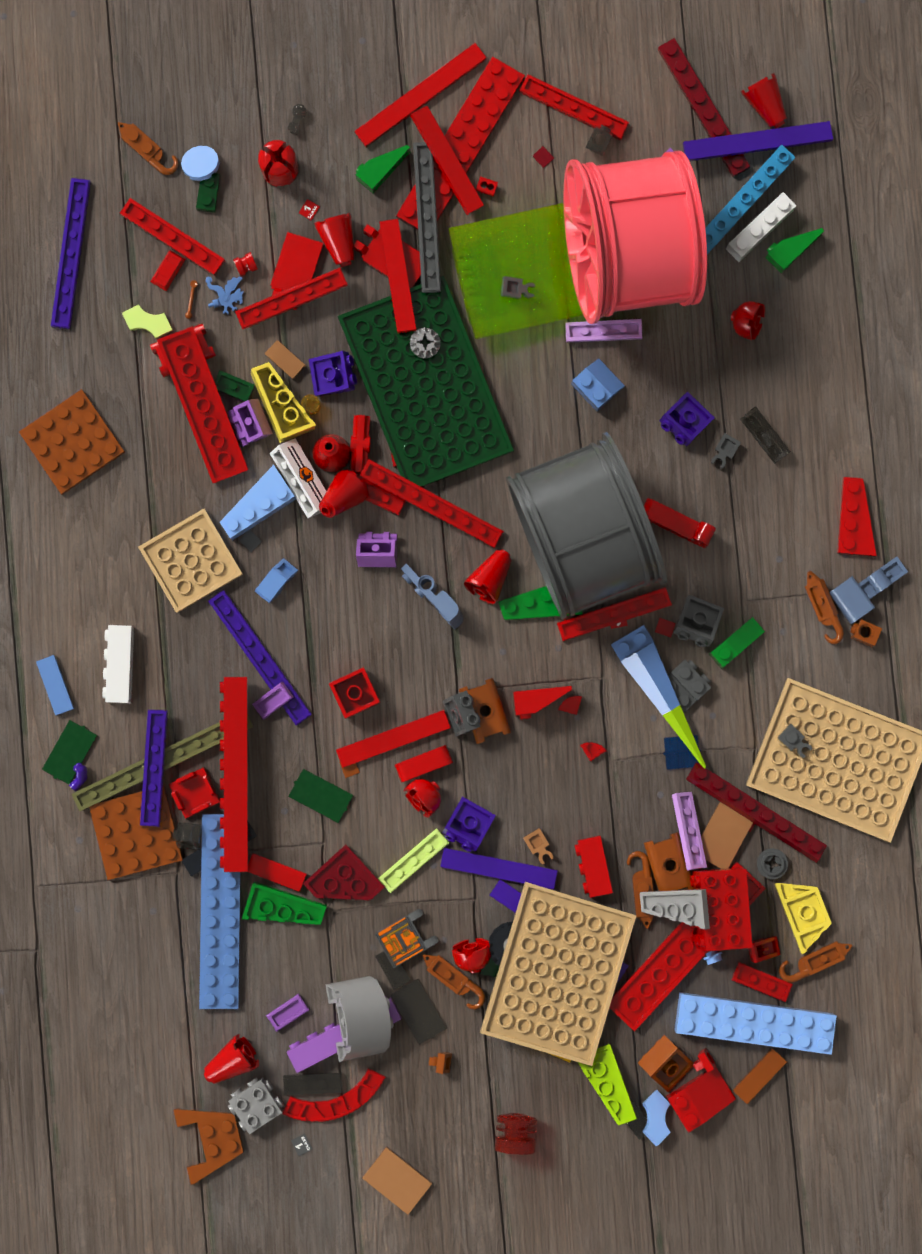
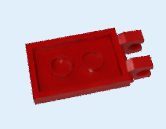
M367 224L363 233L373 240L368 247L356 240L353 249L362 254L361 257L364 263L388 277L381 230L377 231ZM402 241L409 288H412L421 277L420 252Z
M287 232L270 284L271 289H274L272 296L313 279L324 243Z

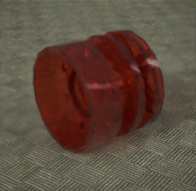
M520 1113L497 1115L496 1121L503 1124L496 1125V1130L504 1132V1135L495 1136V1151L518 1155L534 1154L536 1139L527 1136V1134L536 1133L537 1129L531 1127V1125H537V1118Z

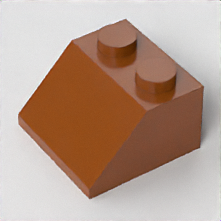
M665 1035L638 1062L648 1075L667 1092L686 1075L694 1064Z

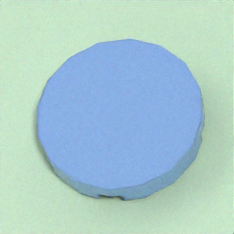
M208 146L191 148L185 153L181 162L184 174L195 181H202L212 177V174L217 172L220 164L217 153Z

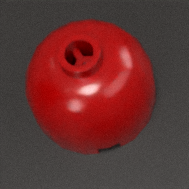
M748 301L741 304L737 310H734L731 315V321H733L735 332L745 339L755 340L763 325L760 324L761 317H765V306L758 302Z
M417 779L403 789L408 792L405 796L410 804L418 812L420 810L424 811L425 814L423 816L427 818L440 807V787L434 781Z
M476 938V942L469 943L468 939L455 944L452 947L455 964L460 969L470 971V973L480 972L489 963L491 958L489 941Z

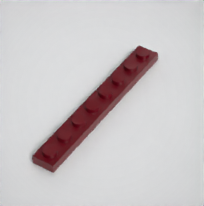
M675 38L659 46V53L709 138L731 135ZM743 154L721 157L732 177L750 168Z
M696 762L688 774L686 780L812 861L817 863L827 847L826 844L707 768H703L699 763Z

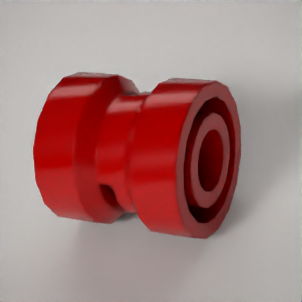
M251 252L245 254L242 258L237 257L233 259L240 277L246 275L249 271L258 270Z

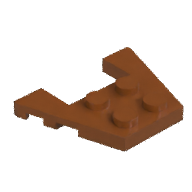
M179 1108L173 1110L177 1127L197 1123L206 1162L187 1166L191 1185L244 1152L236 1115L227 1112H208Z

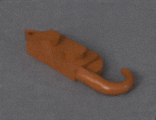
M118 122L121 133L120 138L157 171L164 175H170L177 170L179 162L174 155L172 156L174 165L171 168L164 167L160 163L163 151L153 140L133 123Z
M809 571L807 573V586H805V589L818 620L824 625H833L837 634L835 639H831L827 634L824 637L829 643L838 644L844 635L837 616L838 612L824 579H820L812 571Z
M635 851L628 856L627 865L631 864V860L634 857H639L642 860L643 870L633 875L632 883L636 918H639L646 929H648L655 915L641 912L640 892L653 891L651 867L648 856L641 851Z
M835 941L801 957L798 961L799 972L793 975H787L784 971L785 966L789 963L786 960L780 966V976L783 980L790 983L811 976L845 960V956L851 949L852 944Z
M423 954L428 968L427 971L458 995H464L471 990L478 995V1003L475 1005L468 1003L466 1004L468 1008L475 1010L483 1006L485 993L478 985L440 955Z

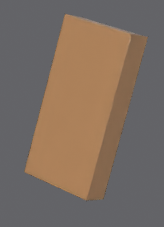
M278 340L265 352V355L292 380L305 367V364Z

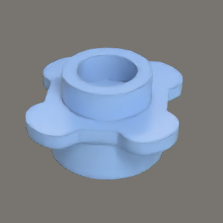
M710 951L706 953L707 957L703 959L710 965L721 961V954L723 953Z

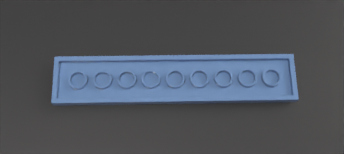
M202 814L199 1009H238L240 872H224V868H220V856H224V848L220 849V837H224V829H220V817H224V814Z

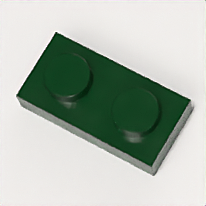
M213 173L209 179L200 181L196 210L216 212L220 174Z
M220 370L215 379L219 392L244 402L250 399L255 387L250 382Z

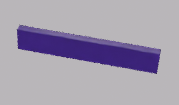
M148 710L140 826L160 827L168 711Z
M448 848L443 850L440 865L443 868L519 883L528 882L549 889H554L558 871Z

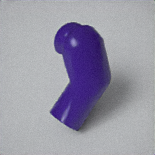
M77 763L73 767V770L76 772V778L69 786L75 792L87 780V767L83 766L82 763Z

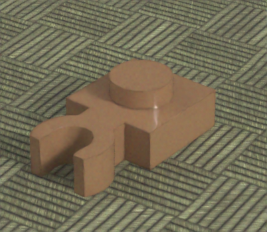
M540 828L523 837L532 854L539 853L538 858L541 864H545L542 859L545 854H548L553 859V854L545 849L549 843Z

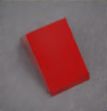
M777 936L753 940V948H748L750 960L753 963L780 955Z

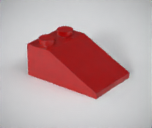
M572 686L513 692L515 716H519L520 719L532 718V714H536L572 690Z
M717 1067L710 1072H703L666 1095L688 1133L736 1100Z

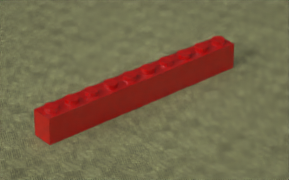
M224 677V682H220V693H224V701H220V712H224V720H220V732H224V740H220V751H224V759H220V771H224V778H220V790H224V798H220V809H224V817H220V829H224V837H220V849L224 848V856H220V868H224V872H248L247 677Z

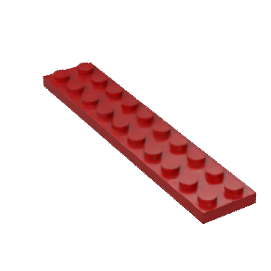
M493 56L445 134L466 174L525 78L524 74ZM433 157L436 216L438 222L452 199L454 192ZM415 184L397 213L396 218L418 230Z
M736 862L731 868L743 867L738 862ZM747 872L750 906L766 888ZM680 922L613 995L609 1008L634 1032L708 952L700 950L698 946H695L694 935L697 934L696 926Z

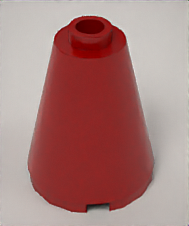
M773 73L770 80L765 77L749 86L748 92L745 93L744 90L740 92L769 127L774 126L776 129L785 124L784 119L787 117L775 73Z
M342 214L327 218L322 222H315V228L335 264H340V267L352 265L351 261L354 260L351 214Z
M335 434L325 435L318 439L313 447L314 462L324 471H340L349 462L350 447L341 436Z
M342 470L335 475L319 504L320 512L324 516L332 518L364 502L368 495V489L364 480L357 478L355 472Z
M496 550L466 578L464 582L465 588L473 595L475 592L480 595V600L489 604H495L499 599L512 562L511 555L505 550Z
M240 1034L234 1036L206 1065L204 1077L208 1082L216 1084L259 1067V1059L255 1061L254 1055L257 1053L244 1036L242 1038L239 1037Z

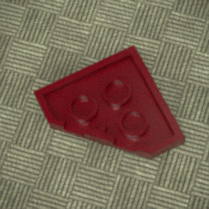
M347 844L303 883L315 898L371 900L385 888Z

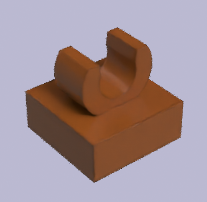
M441 1052L438 1053V1057H430L429 1065L436 1066V1073H450L452 1053Z

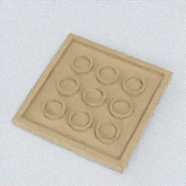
M205 509L200 510L138 547L176 613L243 575Z

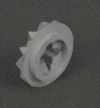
M425 327L417 329L410 339L412 352L421 358L434 356L440 348L439 335L433 329ZM424 335H426L427 341L433 342L427 345L426 350L423 344L417 343L423 341Z

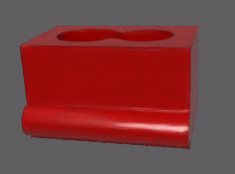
M480 176L476 191L494 197L498 182ZM485 184L487 185V187L482 188L481 185Z

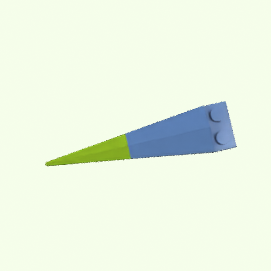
M642 625L612 643L611 646L619 657L620 662L702 767L706 769V764L683 713L656 644L645 625Z

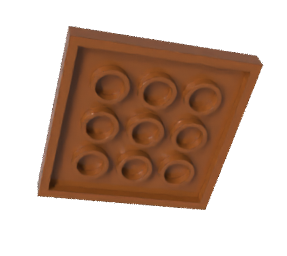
M82 389L19 431L61 495L125 453Z
M164 786L160 827L140 826L142 791L100 802L89 807L107 880L182 861L183 857Z

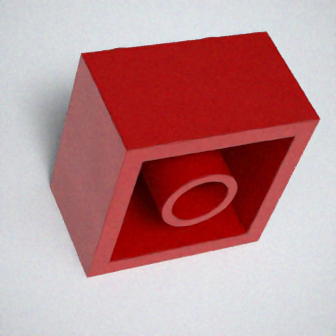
M364 667L329 683L345 719L381 703Z

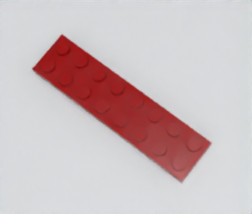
M193 326L157 339L212 483L247 471V464Z

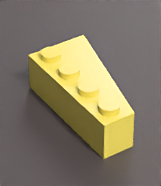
M269 362L251 369L252 379L279 443L315 430L316 424L310 419L304 408L298 403L293 393L287 388L284 381Z

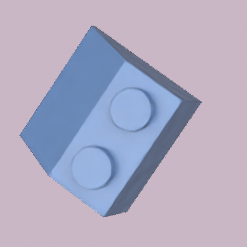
M600 359L586 367L571 383L596 412L625 387Z

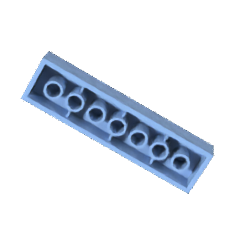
M679 992L674 1031L678 1034L832 1055L836 1015L827 1012Z

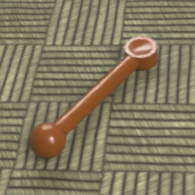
M195 280L190 282L192 288L188 311L185 313L187 319L192 318L191 310L195 288L198 286Z

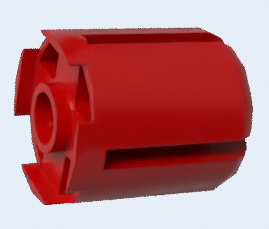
M282 140L267 142L263 146L265 151L260 150L258 154V163L264 179L275 187L290 185L298 175V162L293 148L290 145L287 146L286 142Z

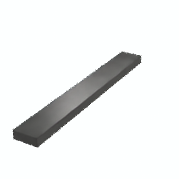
M425 142L413 143L422 293L441 292L433 155Z

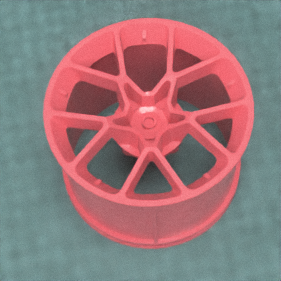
M682 151L665 152L662 157L595 165L593 162L584 164L580 163L577 159L570 160L567 163L564 176L565 234L573 284L579 306L586 321L590 324H595L603 316H612L617 311L679 303L682 306L699 304L703 298L706 286L707 242L699 188L687 156Z

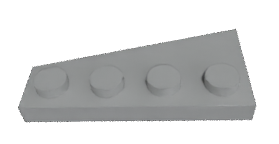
M706 889L640 892L641 912L658 917H666L672 921L684 922L687 925L698 926L705 930L710 929Z

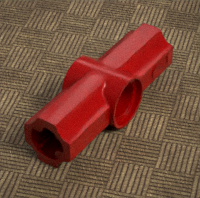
M354 415L350 453H352L351 471L356 474H361L368 461V454H370V416Z

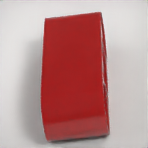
M447 745L397 763L395 768L402 783L449 765L453 761Z

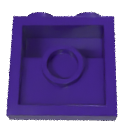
M340 351L309 359L314 395L316 397L355 390L354 385L357 384V377L352 373L351 366H354V359L352 355H349V352Z
M686 392L659 421L663 430L666 432L670 431L675 435V440L678 444H684L687 447L715 417L691 394Z
M462 796L442 833L445 834L444 837L448 841L455 842L456 840L461 843V847L464 850L476 852L496 815Z

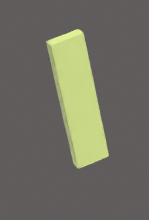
M436 828L378 879L390 893L393 892L449 842Z

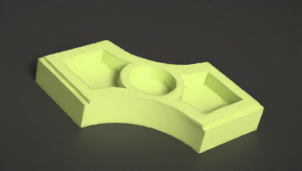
M139 305L122 313L131 331L143 329L152 333L156 339L173 331L164 313L152 315L143 311Z

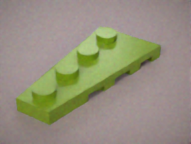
M611 1044L597 1048L592 1066L577 1062L618 1126L637 1120Z

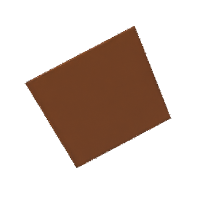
M356 763L342 768L345 778L360 773Z

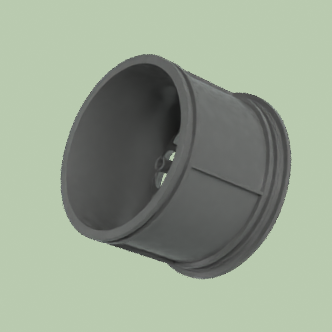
M607 432L602 433V440H598L597 445L594 442L590 443L588 446L523 472L515 473V478L513 479L511 476L506 477L507 485L526 538L562 620L567 618L566 614L574 616L577 612L642 586H649L651 584L650 581L653 583L659 582L661 585L667 584L664 563L647 513L629 470L615 442Z

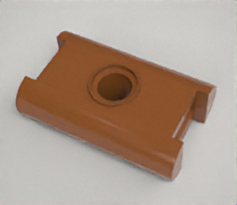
M493 678L485 680V685L468 690L467 686L459 689L460 693L467 690L468 694L472 696L474 711L480 717L479 724L481 727L472 730L477 744L484 742V737L502 732L503 735L511 733ZM486 705L490 708L488 716L480 714L481 706Z
M679 832L669 834V839L653 843L652 840L644 842L659 891L679 890L685 887L687 890L694 889L690 885L692 873L691 870L687 871ZM668 860H672L675 864L674 868L670 871L665 868V863Z

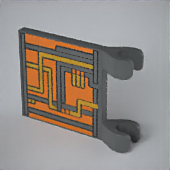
M421 909L413 911L375 933L393 968L439 942L436 936H432L423 942L412 921L423 915Z

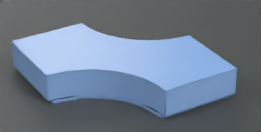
M655 1090L642 1103L647 1112V1124L643 1129V1133L655 1146H658L671 1133L665 1122V1114L670 1103L658 1090Z

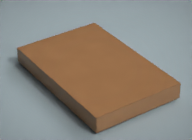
M719 802L701 835L706 861L720 869H728L753 822Z
M387 1146L362 1177L363 1180L407 1215L432 1185L431 1181Z

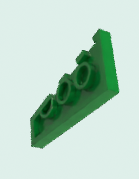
M546 586L498 602L504 620L560 616ZM580 611L575 613V615H583V613Z
M253 882L242 919L321 925L327 905Z

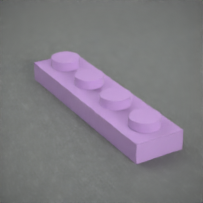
M642 320L598 321L595 324H590L587 321L565 322L566 343L642 339Z
M692 792L675 793L672 795L687 871L707 868Z

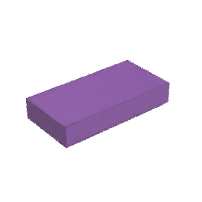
M280 682L252 705L264 720L294 696L284 682Z
M297 994L266 1016L277 1032L306 1013L309 1008L300 994Z

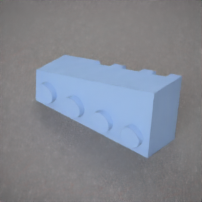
M273 465L220 521V524L233 541L296 500V498Z

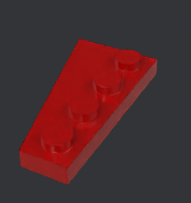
M844 477L837 553L876 557L863 478Z

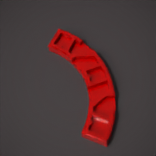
M368 1068L362 1079L351 1090L330 1100L307 1101L290 1096L282 1114L301 1121L322 1122L341 1118L364 1105L377 1092L386 1076Z

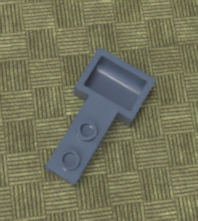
M895 557L860 583H857L852 576L829 593L849 624H852L875 608L870 601L873 596L887 588L908 571L899 558Z
M407 564L401 568L404 573L402 577L408 584L413 583L417 587L414 589L421 598L425 596L454 630L462 624L464 617L455 601L445 591H441L435 596L437 584L431 576L423 575L419 578ZM426 582H431L432 586L429 589H423V585Z

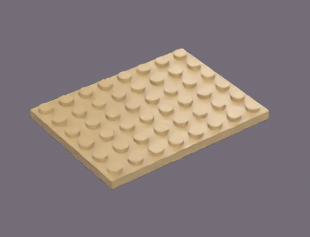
M787 678L746 786L891 843L922 762V731ZM789 724H792L805 736L802 742L812 747L811 751L806 747L802 748V753L805 755L804 758L797 754L796 748L790 751L777 739Z
M525 882L480 1033L592 1066L636 915Z

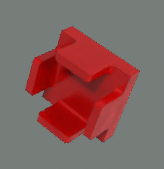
M204 767L184 775L169 784L172 790L171 795L185 819L220 803V799Z

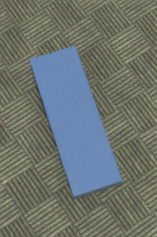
M55 655L36 661L55 716L73 710L74 706Z

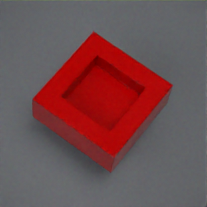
M707 1048L701 1050L698 1054L699 1059L693 1064L696 1071L703 1068L707 1072L714 1070L716 1063Z

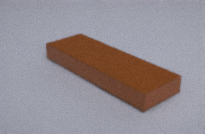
M771 1048L735 1086L733 1091L748 1104L787 1061Z

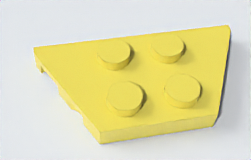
M774 883L800 953L804 954L813 942L820 937L823 931L832 924L819 889L814 886Z

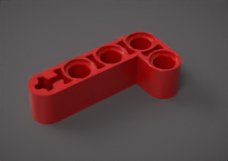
M647 498L644 504L651 523L702 548H706L709 545L716 531L714 526L703 521L693 520L653 499Z

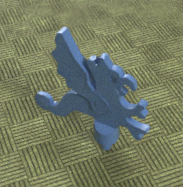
M206 277L205 281L208 288L216 291L219 296L218 299L212 300V303L208 304L209 308L224 306L223 314H229L227 307H230L232 311L234 309L237 310V307H233L232 303L240 301L239 304H242L243 302L242 294L244 291L240 292V288L235 291L243 278L233 277L227 281L224 291L221 286L211 285L212 278Z

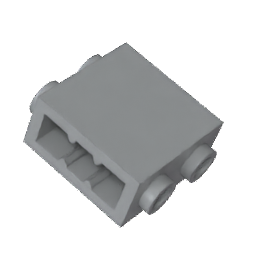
M256 1077L248 1082V1087L243 1091L240 1088L230 1094L232 1098L228 1101L230 1103L228 1105L229 1110L233 1115L237 1114L240 1119L238 1122L240 1127L249 1134L283 1112L282 1107L284 1104L279 1096H274L272 1093L274 1089L268 1080L265 1081L263 1077L259 1080Z

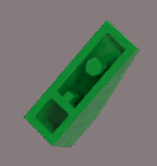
M405 145L368 160L365 164L362 163L356 169V180L374 194L411 153L410 147Z
M820 228L781 240L778 244L774 242L767 249L769 253L765 258L782 274L825 230Z
M752 617L711 651L709 655L720 668H723L765 631Z

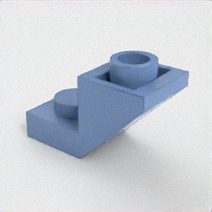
M283 558L270 570L255 589V592L270 603L281 593L284 585L296 575L298 569Z

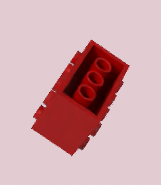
M728 868L692 871L690 876L691 887L694 889H706L710 929L706 930L696 926L697 934L694 935L695 946H698V949L703 951L753 948L747 869Z

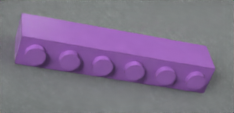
M392 997L388 998L390 1001L389 1013L393 1023L401 1020L402 1017ZM331 1023L324 1027V1032L318 1034L316 1031L308 1035L306 1041L302 1043L296 1041L289 1045L290 1049L287 1050V1054L297 1073L337 1053L336 1043L342 1041L339 1024Z

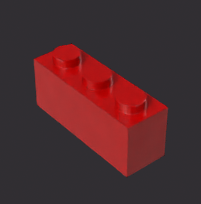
M601 836L577 840L578 844L574 846L576 855L581 857L582 863L578 864L580 874L584 875L586 880L585 883H582L584 893L588 894L590 898L613 893Z

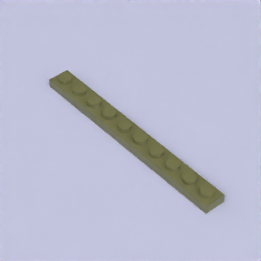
M247 713V730L254 726ZM220 722L165 748L164 771L220 744V740H224V732H220ZM144 759L73 793L72 797L79 811L81 812L142 782Z

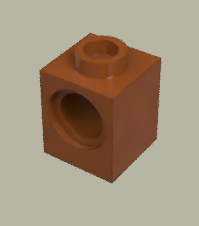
M860 619L857 623L854 622L851 627V639L874 647L882 628ZM862 627L867 628L869 631L867 638L862 637L860 634Z

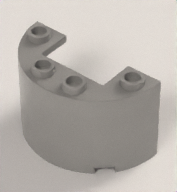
M371 976L325 984L328 1003H336L342 1036V1041L336 1043L339 1062L384 1053L390 1046L391 1028H393L394 1024L389 1013L390 1001L385 997L378 980Z

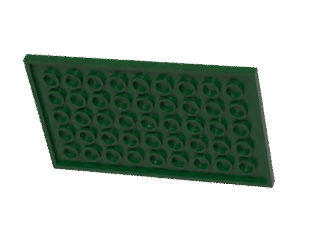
M444 275L440 277L441 292L422 293V284L410 288L416 330L424 327L433 329L440 338V348L430 358H421L412 352L410 339L415 331L397 333L391 296L338 316L399 474L420 487L514 452ZM424 335L423 341L417 343L423 344L426 350L427 345L433 342L427 341L426 335Z

